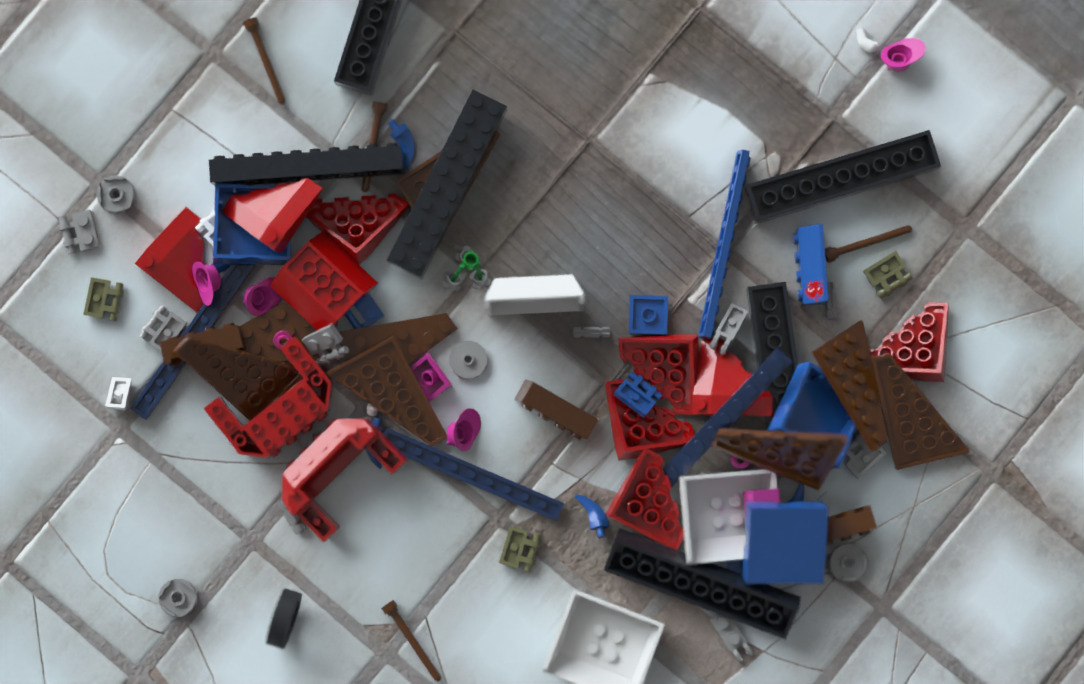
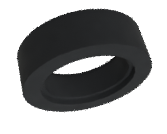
M284 588L269 625L266 644L280 649L285 648L299 612L302 593Z

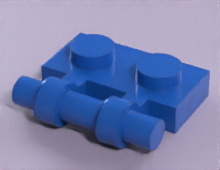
M631 372L627 378L633 382L631 383L625 379L613 395L644 418L656 403L651 397L658 401L662 394L657 391L655 386H650L646 383L642 376H637ZM637 386H639L640 388H642V389H643L644 391H646L647 393L645 394V393H644L643 391H641Z

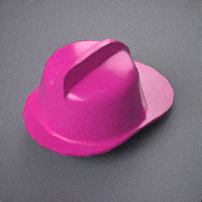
M906 38L885 47L881 52V59L887 65L889 71L904 72L912 63L923 57L926 47L920 39Z
M197 261L192 267L193 277L203 303L209 306L213 302V292L221 286V277L214 265H203Z
M275 277L264 279L257 285L248 287L245 291L242 302L251 314L260 316L282 300V297L270 287Z
M468 408L464 410L457 421L448 426V445H453L461 451H467L471 448L481 429V418L475 409Z

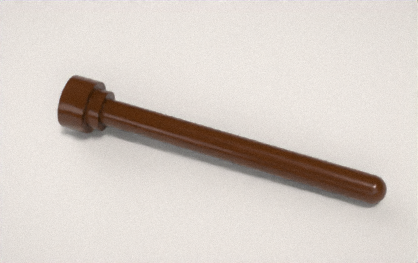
M257 17L247 19L243 22L245 30H248L253 37L278 103L284 104L286 101L258 32V26L260 25Z
M376 101L372 103L374 119L369 145L377 144L381 118L384 112H387L388 104ZM363 177L362 192H368L371 177Z
M907 225L839 248L827 247L825 248L826 262L836 261L840 255L910 233L912 227Z
M394 600L390 601L381 608L385 615L388 614L389 617L393 618L433 679L440 681L441 675L397 612L398 605Z

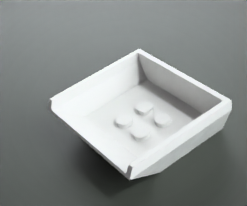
M573 275L494 279L485 298V308L488 316L583 311L584 294Z
M763 469L679 477L687 565L743 560L746 544L743 491L777 488L776 473Z
M573 589L542 671L574 684H642L665 624Z

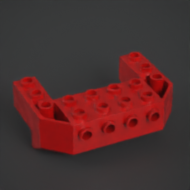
M293 337L280 349L304 379L243 426L221 397H217L203 408L240 455L275 458L282 452L281 449L284 446L293 444L297 440L296 437L298 435L308 432L312 428V424L316 421H322L327 417V412L330 411L333 382L297 337Z
M334 418L326 426L327 429L323 433L320 432L315 436L314 442L310 446L307 445L301 450L300 456L296 460L293 459L287 464V469L282 473L283 503L293 516L297 515L322 542L327 541L341 526L314 499L365 448L391 474L396 473L409 460L369 418Z

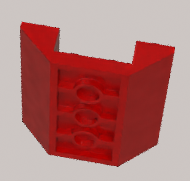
M322 231L310 239L280 269L270 287L313 328L319 330L332 323L337 327L338 321L362 296L366 297L378 285V282Z

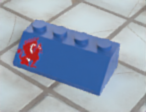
M823 224L797 228L796 233H793L794 245L797 244L798 251L794 253L795 264L798 263L799 271H796V282H800V290H797L798 302L801 301V306L824 305L828 302Z

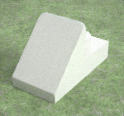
M112 377L105 406L106 409L127 410L130 408L131 378Z

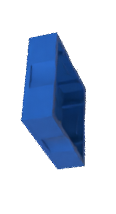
M215 183L213 263L285 265L291 259V240L282 253L277 252L221 212L232 195H244L250 193V191L262 188L270 189L274 188L275 185L248 186L244 184Z
M812 362L798 364L768 431L848 436L847 444L832 469L840 468L853 433L857 427L822 369Z
M746 501V544L743 553L742 577L747 584H824L828 507L825 503Z

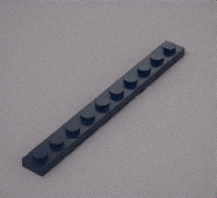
M232 264L221 279L220 288L213 292L212 304L209 306L204 304L182 336L192 332H205V329L212 328L256 265ZM163 361L130 409L147 420L187 363L170 367L165 365Z
M776 348L663 467L664 474L668 475L671 488L680 480L679 477H682L711 447L718 430L728 429L792 362L780 349Z
M386 429L384 435L407 458L557 521L564 505L563 502L391 429Z

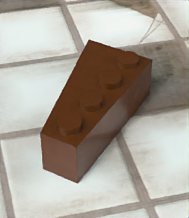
M229 323L223 325V328L220 329L213 327L205 329V332H192L186 334V336H176L159 341L164 364L172 367L186 363L173 350L187 336L243 350L245 345L239 325Z
M526 379L514 399L522 403L521 407L530 412L532 410L538 412V417L548 421L550 419L554 421V426L563 431L565 428L571 431L570 435L578 440L581 438L588 439L598 421L594 416L535 382Z
M867 505L829 516L826 546L834 544L833 540L840 539L845 541L852 539L851 535L859 533V536L871 533V529L877 528L871 506Z

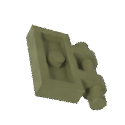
M894 251L863 271L872 287L878 284L881 285L882 289L876 292L880 299L885 295H891L892 291L900 286L904 287L908 281L913 279L909 272L905 275H902L900 272L906 265L897 251ZM895 275L897 280L888 285L886 279Z
M91 277L83 315L103 319L106 311L110 312L109 320L116 321L117 315L120 314L121 308H119L121 297L124 295V291H122L124 284L116 282L115 289H110L111 281ZM108 295H113L112 306L106 305Z
M510 526L499 563L518 568L521 561L525 563L523 570L531 572L532 565H535L536 562L535 555L537 549H540L541 535L534 533L533 539L529 540L527 539L529 531ZM524 545L530 546L527 557L521 556Z

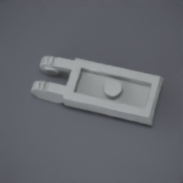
M731 303L715 332L709 348L714 350L719 339L725 340L720 352L725 355L749 311Z
M719 614L709 619L729 651L733 652L740 664L744 663L743 657L736 649L741 645L748 656H754L733 619Z

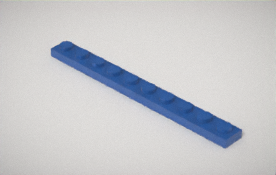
M743 149L737 151L698 334L701 338H711V335L715 332L714 320L715 316L719 313L718 301L723 294V279L727 275L726 262L731 256L730 243L735 237V231H733L734 224L737 223L739 213L737 212L738 205L741 204L743 194H741L742 186L746 183L747 176L745 172L751 160L749 157L750 151Z

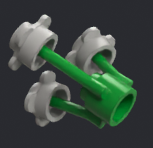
M464 246L463 250L456 254L455 259L461 262L460 267L456 272H445V280L442 282L445 288L459 291V284L462 281L460 275L462 270L472 271L476 269L469 276L470 280L473 281V288L479 289L481 286H489L491 284V280L487 277L488 272L480 269L481 264L478 263V255L469 246Z

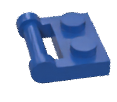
M370 294L366 297L362 296L354 305L365 320L364 323L360 325L351 310L345 314L354 329L369 327L385 316Z

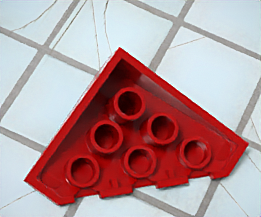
M309 178L300 179L299 182L291 184L287 182L275 185L274 188L270 189L262 188L250 191V193L244 195H232L221 212L273 250L282 253L324 188Z
M388 194V198L376 199V195L361 196V200L352 201L349 200V197L334 198V202L323 203L322 199H317L306 215V218L321 232H325L360 265L373 253L409 207V203L397 194Z
M185 207L150 244L135 264L198 313L204 303L194 280L192 267L197 261L203 264L202 253H205L203 237H200V233L195 229L200 224L201 218Z
M929 302L924 306L925 310L917 317L915 315L911 316L903 323L904 327L896 334L894 331L882 340L883 344L876 350L873 348L869 350L870 357L890 353L910 379L944 382L949 303Z
M675 334L619 337V357L624 362L628 360L635 367L633 371L637 375L642 376L643 380L647 379L655 386L657 391L662 394L661 399L664 400L666 398L674 406L672 410L676 414L695 415L692 414V403L699 360V335Z
M702 339L693 390L692 414L713 416L752 375L751 372L748 373L742 367L743 363L734 353L730 354L728 350L725 355L720 353L724 345L722 339H719L714 350L709 348L713 339ZM764 391L741 416L773 417L774 397L769 392Z
M624 379L605 382L612 435L618 461L638 458L644 447L655 453L683 447L694 436L692 424L686 420L682 423L673 417L675 413L665 406L660 408L654 405L643 418L614 396V392L623 383Z
M644 447L616 493L606 515L665 546L678 550L685 537L684 527L680 526L678 520L680 514L676 501L672 500L670 494L672 488L668 475L664 474L662 468L664 462L662 456Z

